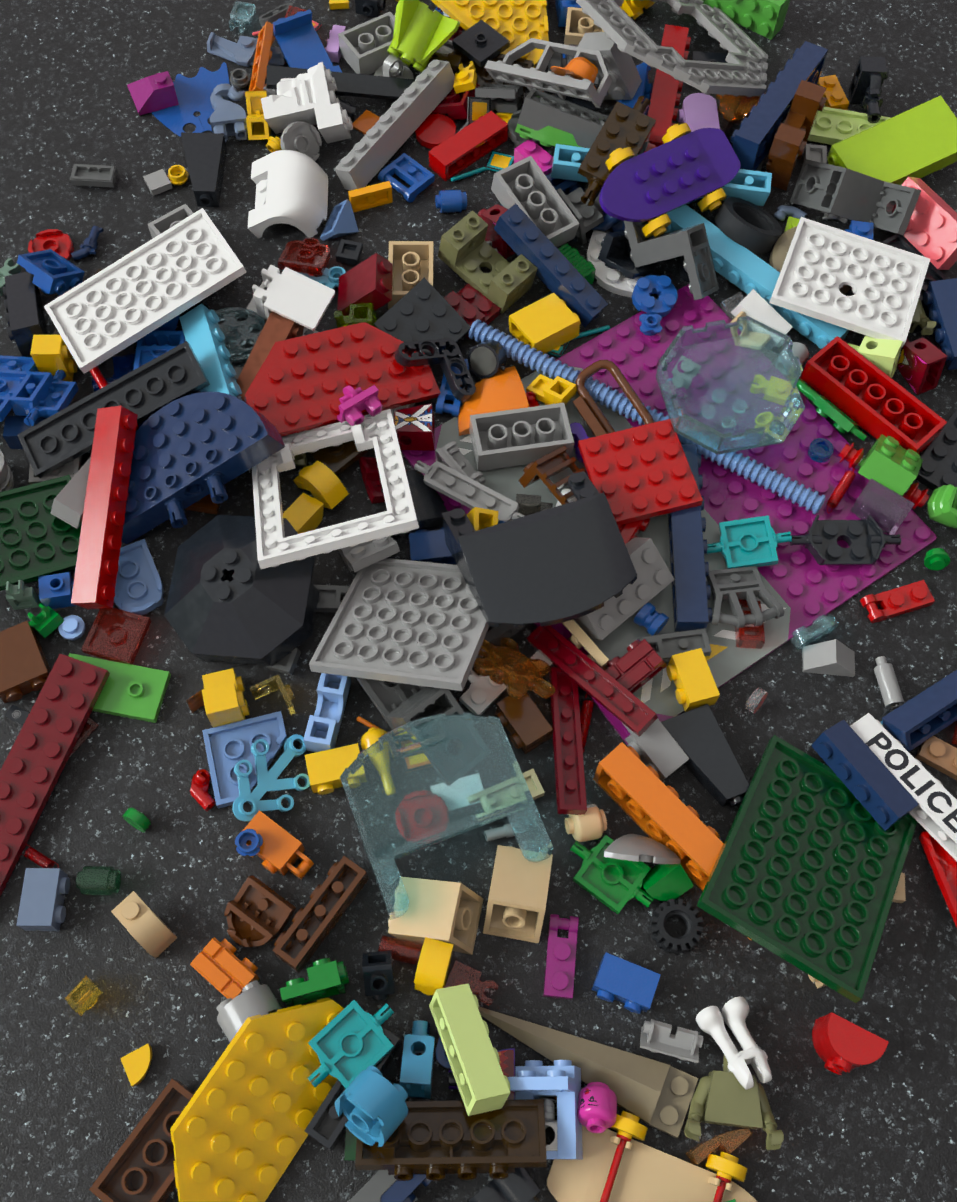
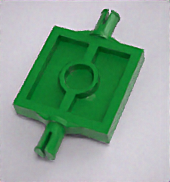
M607 835L591 850H588L578 841L574 843L570 851H573L583 859L581 869L573 878L575 883L616 914H619L625 904L633 898H636L647 908L649 907L654 898L641 889L643 879L651 869L648 865L641 861L636 862L604 857V851L614 841Z

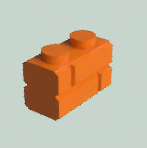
M214 937L203 948V951L194 958L190 965L227 999H234L242 993L243 988L247 984L255 980L259 981L260 978L255 974L258 968L246 957L242 961L234 955L237 949L225 938L222 942H219Z

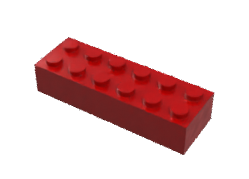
M838 336L807 361L800 377L875 439H878L881 434L886 437L891 436L899 442L900 446L906 450H914L918 454L939 436L947 421Z

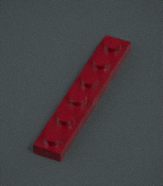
M539 625L526 638L535 649L639 737L658 718L653 710L550 625L542 627Z
M551 667L549 678L557 814L585 815L587 812L578 684L559 668Z

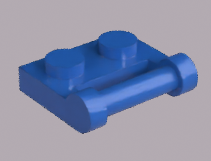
M403 153L380 171L378 180L381 182L390 181L391 186L401 193L406 201L411 203L421 191L435 181V175L406 153ZM396 174L398 177H400L402 180L408 183L411 187L407 188L394 177H392V175Z

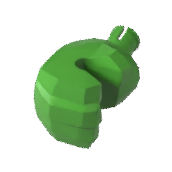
M949 484L938 487L933 491L927 503V511L931 520L957 529V487Z

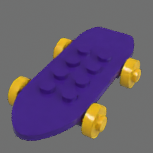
M677 123L667 129V133L662 137L663 145L635 156L631 147L614 150L610 154V158L605 162L611 173L601 189L599 197L601 208L606 214L620 220L629 222L648 221V224L642 228L646 238L653 235L656 238L667 231L666 227L671 224V220L666 213L696 199L704 197L697 203L701 212L707 210L711 212L722 205L721 202L727 197L722 187L727 185L736 176L741 166L737 155L722 130L718 128H701L691 132L687 123L680 125Z

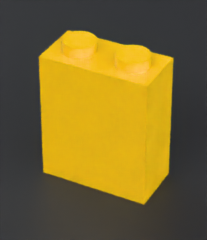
M555 293L509 315V332L518 339V342L523 341L524 345L528 344L531 348H536L537 352L542 351L543 355L579 336L581 324L579 316L573 313L567 307L565 301L560 299Z

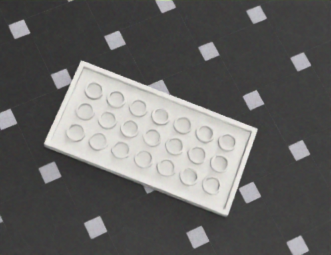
M201 208L46 304L44 308L78 367L85 374L246 273V270L205 210Z

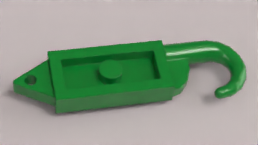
M800 378L794 380L796 388L818 407L816 411L826 419L828 416L835 421L834 427L840 432L845 433L847 431L848 433H853L862 441L866 439L867 436L858 428L859 425L825 396H820Z

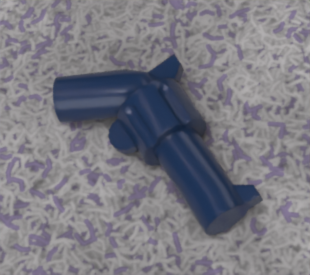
M98 226L92 227L89 237L80 245L81 249L71 253L74 261L97 253V239L99 234L104 231L103 228Z

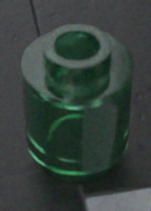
M84 866L76 877V887L84 895H111L112 893H117L121 885V871L114 870V867Z

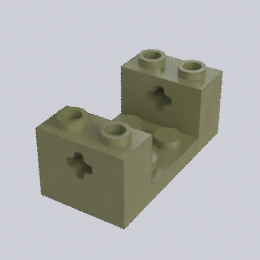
M472 210L442 235L438 257L465 282L501 308L500 313L503 314L531 289L538 268L522 254L511 263L501 256L485 241L488 224ZM487 267L491 272L483 273L479 268Z

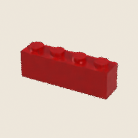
M492 111L479 117L476 121L465 126L461 131L450 136L447 140L429 151V168L444 181L449 180L491 152V150L506 142L508 124Z

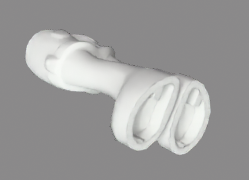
M739 996L725 1003L722 1008V1014L717 1006L704 1008L697 1014L696 1022L702 1031L712 1036L728 1061V1069L734 1074L744 1089L747 1090L754 1086L748 1064L752 1065L762 1083L771 1081L772 1075L767 1062L768 1056L764 1050L758 1047L745 1023L749 1013V1005L744 997ZM724 1022L736 1037L743 1049L742 1051L738 1052L725 1028Z

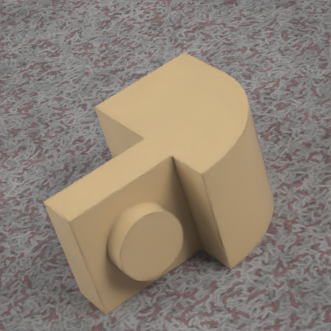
M134 891L111 911L132 937L154 958H157L177 939V936Z

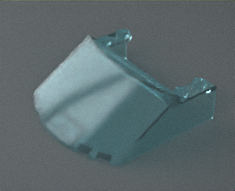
M472 713L448 716L446 714H439L411 721L378 738L377 742L366 750L361 751L354 762L340 776L364 850L390 920L404 915L409 907V898L395 859L504 817L508 818L522 855L528 861L540 862L548 859L554 849L501 721L497 717L475 716Z

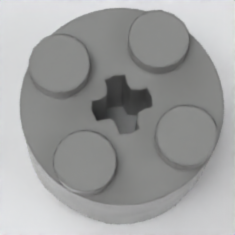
M255 980L247 984L243 988L242 993L234 999L228 998L217 1006L216 1009L219 1013L217 1022L229 1042H231L248 1017L274 1013L282 1009L269 986L266 984L260 985Z

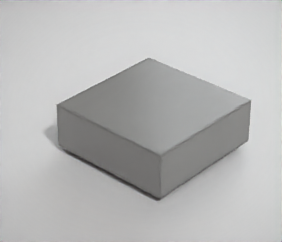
M163 169L143 176L153 196L172 189V184Z

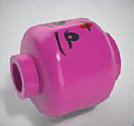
M591 1082L582 1088L578 1094V1121L592 1133H603L605 1129L611 1128L616 1123L617 1096L605 1083Z

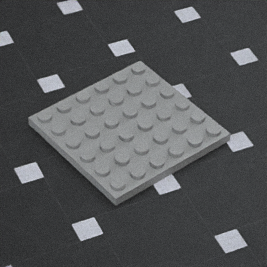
M385 558L357 572L317 647L309 667L311 672L463 691L489 625L457 565Z

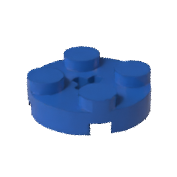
M649 275L639 278L632 293V302L638 311L641 309L647 315L659 314L661 317H665L670 313L678 299L677 290L671 283V279L666 275ZM657 294L659 297L658 299H655L654 296L650 295Z

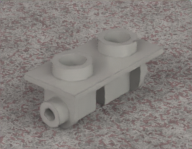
M654 1019L644 1021V1025L641 1027L640 1048L654 1053L673 1056L684 1061L699 1062V1048L702 1047L703 1036L698 1035V1031L677 1027L676 1034L673 1035L670 1034L672 1030V1025Z

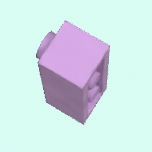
M333 25L332 30H330L325 50L331 62L339 63L341 54L338 34L346 31V26Z

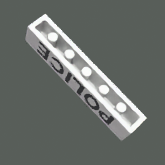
M866 714L850 725L919 803L910 814L957 861V799L871 714Z

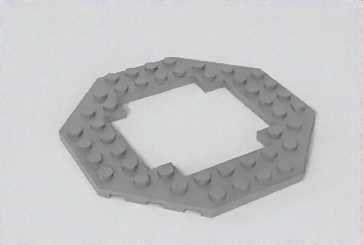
M576 0L581 6L582 12L590 16L597 27L602 28L606 33V37L613 40L621 52L629 54L645 62L647 65L673 76L678 81H683L695 87L706 95L719 94L724 96L727 94L736 97L739 95L752 97L761 96L766 90V85L764 84L767 81L766 71L768 63L766 61L768 55L721 9L703 4V0L651 1L668 3L672 7V11L678 15L684 13L693 16L699 26L709 31L708 35L720 42L721 48L729 51L725 58L728 63L685 60L673 47L658 46L619 7L622 6L624 0Z

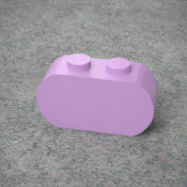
M704 93L688 95L683 100L682 109L678 110V123H687L691 132L701 128L720 129L716 100Z

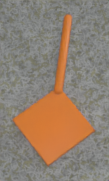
M366 110L352 123L353 128L366 135V132L376 124L380 117Z

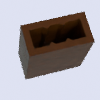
M24 621L1 631L0 699L4 703L20 700L23 695L32 691L42 690L51 670L34 628L28 621Z

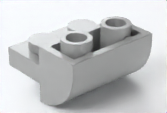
M391 536L360 543L353 547L349 546L338 549L350 572H357L400 552L397 542Z

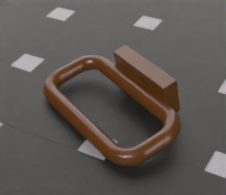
M599 360L594 362L577 376L575 384L580 397L575 399L573 404L595 437L615 432L585 388V381L601 369H606L611 373L645 425L654 423L645 405L620 369L612 361Z

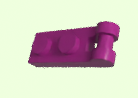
M550 914L543 997L573 999L579 917L570 916L567 919L559 918V915ZM558 929L568 930V938L557 937Z

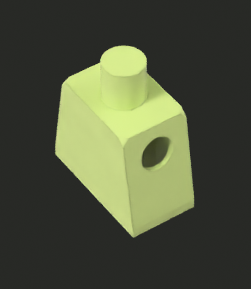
M865 336L860 346L848 343V345L890 378H893L897 369L903 341L875 339Z

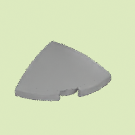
M627 834L616 839L604 851V857L636 862L680 864L681 860L680 857L665 845L637 834Z

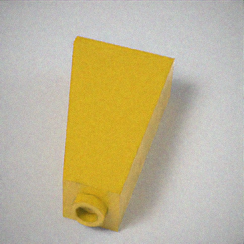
M302 493L283 513V518L290 522L298 534L316 530L323 518L324 503Z

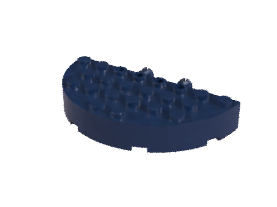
M200 392L187 395L172 401L152 414L135 433L121 542L129 544L169 518L172 527H184L183 524L187 525L188 523L184 509L208 494L211 495L213 503H223L222 496L226 501L228 494L224 484L285 447L282 437L275 426L244 401L235 396L220 392Z

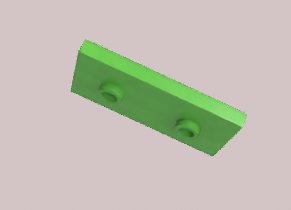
M69 653V657L106 669L110 673L92 711L156 723L171 677L169 671Z

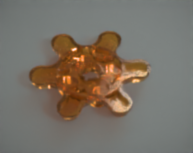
M502 638L500 646L492 645L485 639L483 640L478 653L483 658H477L474 662V671L477 674L490 676V679L497 684L504 683L509 696L515 699H520L528 690L535 692L545 699L554 695L556 691L554 686L541 677L550 671L551 667L548 663L541 659L527 658L519 651L518 644L510 638Z

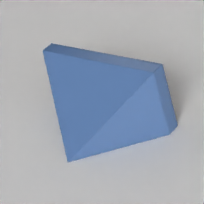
M348 199L334 206L320 239L322 241L359 232L352 206Z

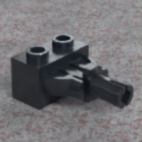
M860 56L849 86L850 104H861L864 111L867 112L868 122L872 124L879 122L881 118L880 107L883 103V97L881 96L882 84L884 80H887L889 74V67L886 66L885 57Z

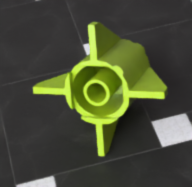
M399 0L396 6L394 36L387 52L397 58L399 56L403 65L410 67V64H412L413 68L423 72L431 56L457 31L460 22L443 16L436 10L433 12L428 8L427 4L419 0Z

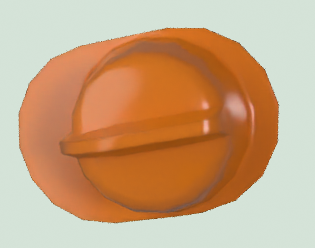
M584 57L573 58L565 68L558 66L550 68L557 75H570L574 79L579 80L588 79L593 84L598 74V68Z

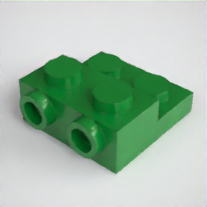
M324 958L313 962V967L307 968L308 981L304 982V978H297L286 982V987L280 988L282 1001L288 1007L346 993L344 985L349 983V978L343 961L337 962L335 960L331 962L330 958Z

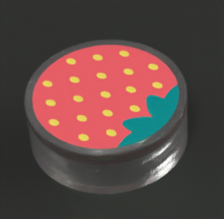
M758 687L747 700L745 708L753 714L756 713L767 698L768 692Z

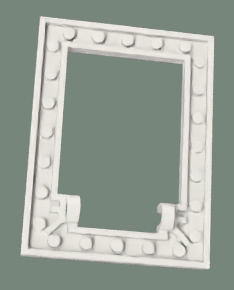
M391 409L381 411L374 417L370 414L365 415L364 421L358 425L351 426L347 421L284 436L282 437L285 445L283 449L252 467L257 557L261 569L276 567L295 560H303L322 553H330L333 550L349 546L353 547L360 543L380 540L387 536L407 533L419 528ZM355 440L358 452L374 448L387 511L285 537L279 472L296 468L294 456L306 452H316L329 446H339Z

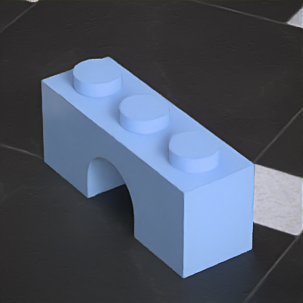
M321 673L317 687L318 699L314 716L310 715L303 739L307 751L320 752L335 748L351 686V678L349 676Z

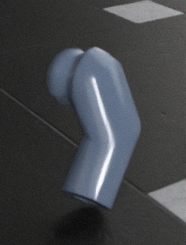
M780 205L774 217L784 221L786 215L800 219L801 217L806 218L808 214L794 206Z

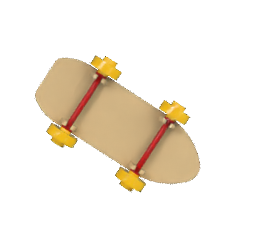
M622 1111L621 1116L616 1114V1123L611 1127V1129L618 1131L617 1133L609 1129H605L603 1133H592L582 1125L583 1160L553 1159L546 1183L549 1192L557 1202H726L733 1199L736 1202H757L745 1189L731 1181L732 1179L741 1182L745 1180L747 1168L738 1164L739 1158L725 1152H721L720 1156L709 1154L706 1167L717 1172V1174L633 1140L632 1137L644 1141L648 1128L638 1123L639 1117Z

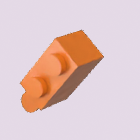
M260 810L242 830L253 829L262 836L263 845L260 846V851L256 855L264 860L261 863L262 866L272 874L278 871L284 876L289 870L302 880L314 865L313 861L303 854L305 851L303 844ZM247 841L246 845L249 846L252 842ZM299 858L302 862L295 868L293 864Z

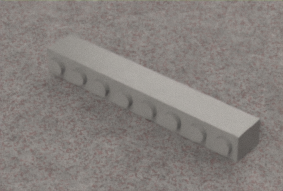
M431 61L427 68L416 77V80L404 90V93L397 101L392 103L387 112L366 132V135L341 159V162L335 167V171L345 190L351 191L365 187L453 89L455 76L448 61Z

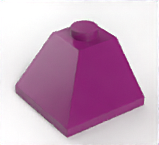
M168 71L145 77L127 85L139 116L179 105L175 87Z

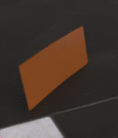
M202 690L186 701L192 713L204 705Z

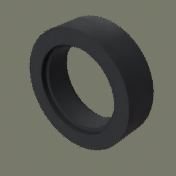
M726 198L714 218L717 227L727 237L741 246L756 252H770L782 233V228L774 217L757 205L740 198Z

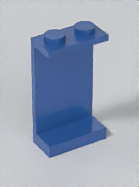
M311 10L300 11L295 15L280 18L273 22V35L289 67L309 69L323 62L326 69H330L333 72H342L339 65L333 66L312 24Z

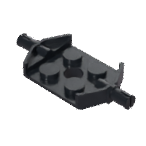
M816 515L808 534L791 535L792 542H790L791 546L805 545V549L808 548L819 565H874L885 545L901 544V535H886L871 515H868L865 520H818L819 515ZM837 540L846 541L849 547H840L837 544Z

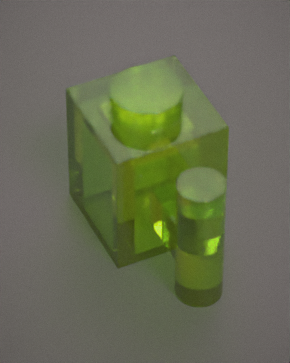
M373 303L350 304L349 316H343L342 311L339 310L333 314L337 328L362 322L374 326V323L377 321Z

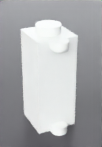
M754 289L731 312L735 317L741 311L745 312L751 330L771 333L772 338L765 344L769 350L776 344L780 347L789 338L787 333L792 328V325Z

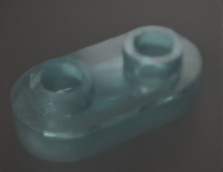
M824 614L814 620L813 625L808 628L802 626L792 633L791 643L797 650H800L804 646H808L826 636L839 624L832 615L827 617Z

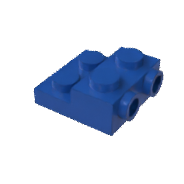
M51 249L18 256L17 263L24 267L28 273L34 275L32 283L41 288V291L46 294L52 295L57 293L62 295L65 291H69L83 282L85 272Z

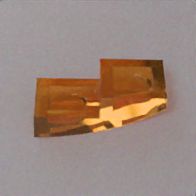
M738 1129L712 1136L693 1147L686 1155L693 1164H699L717 1147L721 1152L731 1154L752 1135V1132L749 1129Z

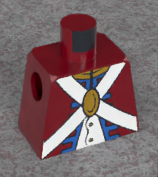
M432 404L396 410L394 412V424L400 449L435 451V421Z

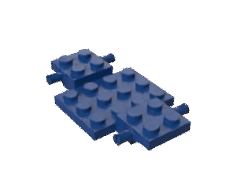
M0 355V422L5 419L11 408H13L15 415L27 416L24 419L26 425L34 426L39 417H50L68 407L79 390L77 383L63 381L66 377V373L63 370H57L54 376L49 372H37L38 368L32 357Z

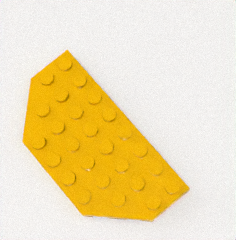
M431 0L451 19L459 21L460 26L465 31L480 20H483L510 41V47L501 54L506 55V53L531 38L549 41L546 0ZM535 48L520 58L533 61V68H536L544 50Z
M327 997L319 999L314 1003L299 1004L279 1009L274 1013L251 1016L245 1020L170 1128L171 1141L174 1147L175 1161L173 1162L179 1202L266 1201L309 1135L305 1132L306 1127L338 1080L329 1074L316 1088L308 1080L307 1077L321 1066L317 1053L308 1042L344 1009Z

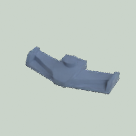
M211 32L207 40V52L240 66H253L258 38L240 35L238 42L235 43ZM271 47L272 57L268 65L284 66L286 59L280 47Z

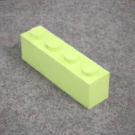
M469 983L436 989L429 1007L468 1116L502 1109L510 1094V1083L507 1076L503 1075L499 1064L498 1051L492 1046L488 1025L486 1021L482 1020L476 995L472 994Z

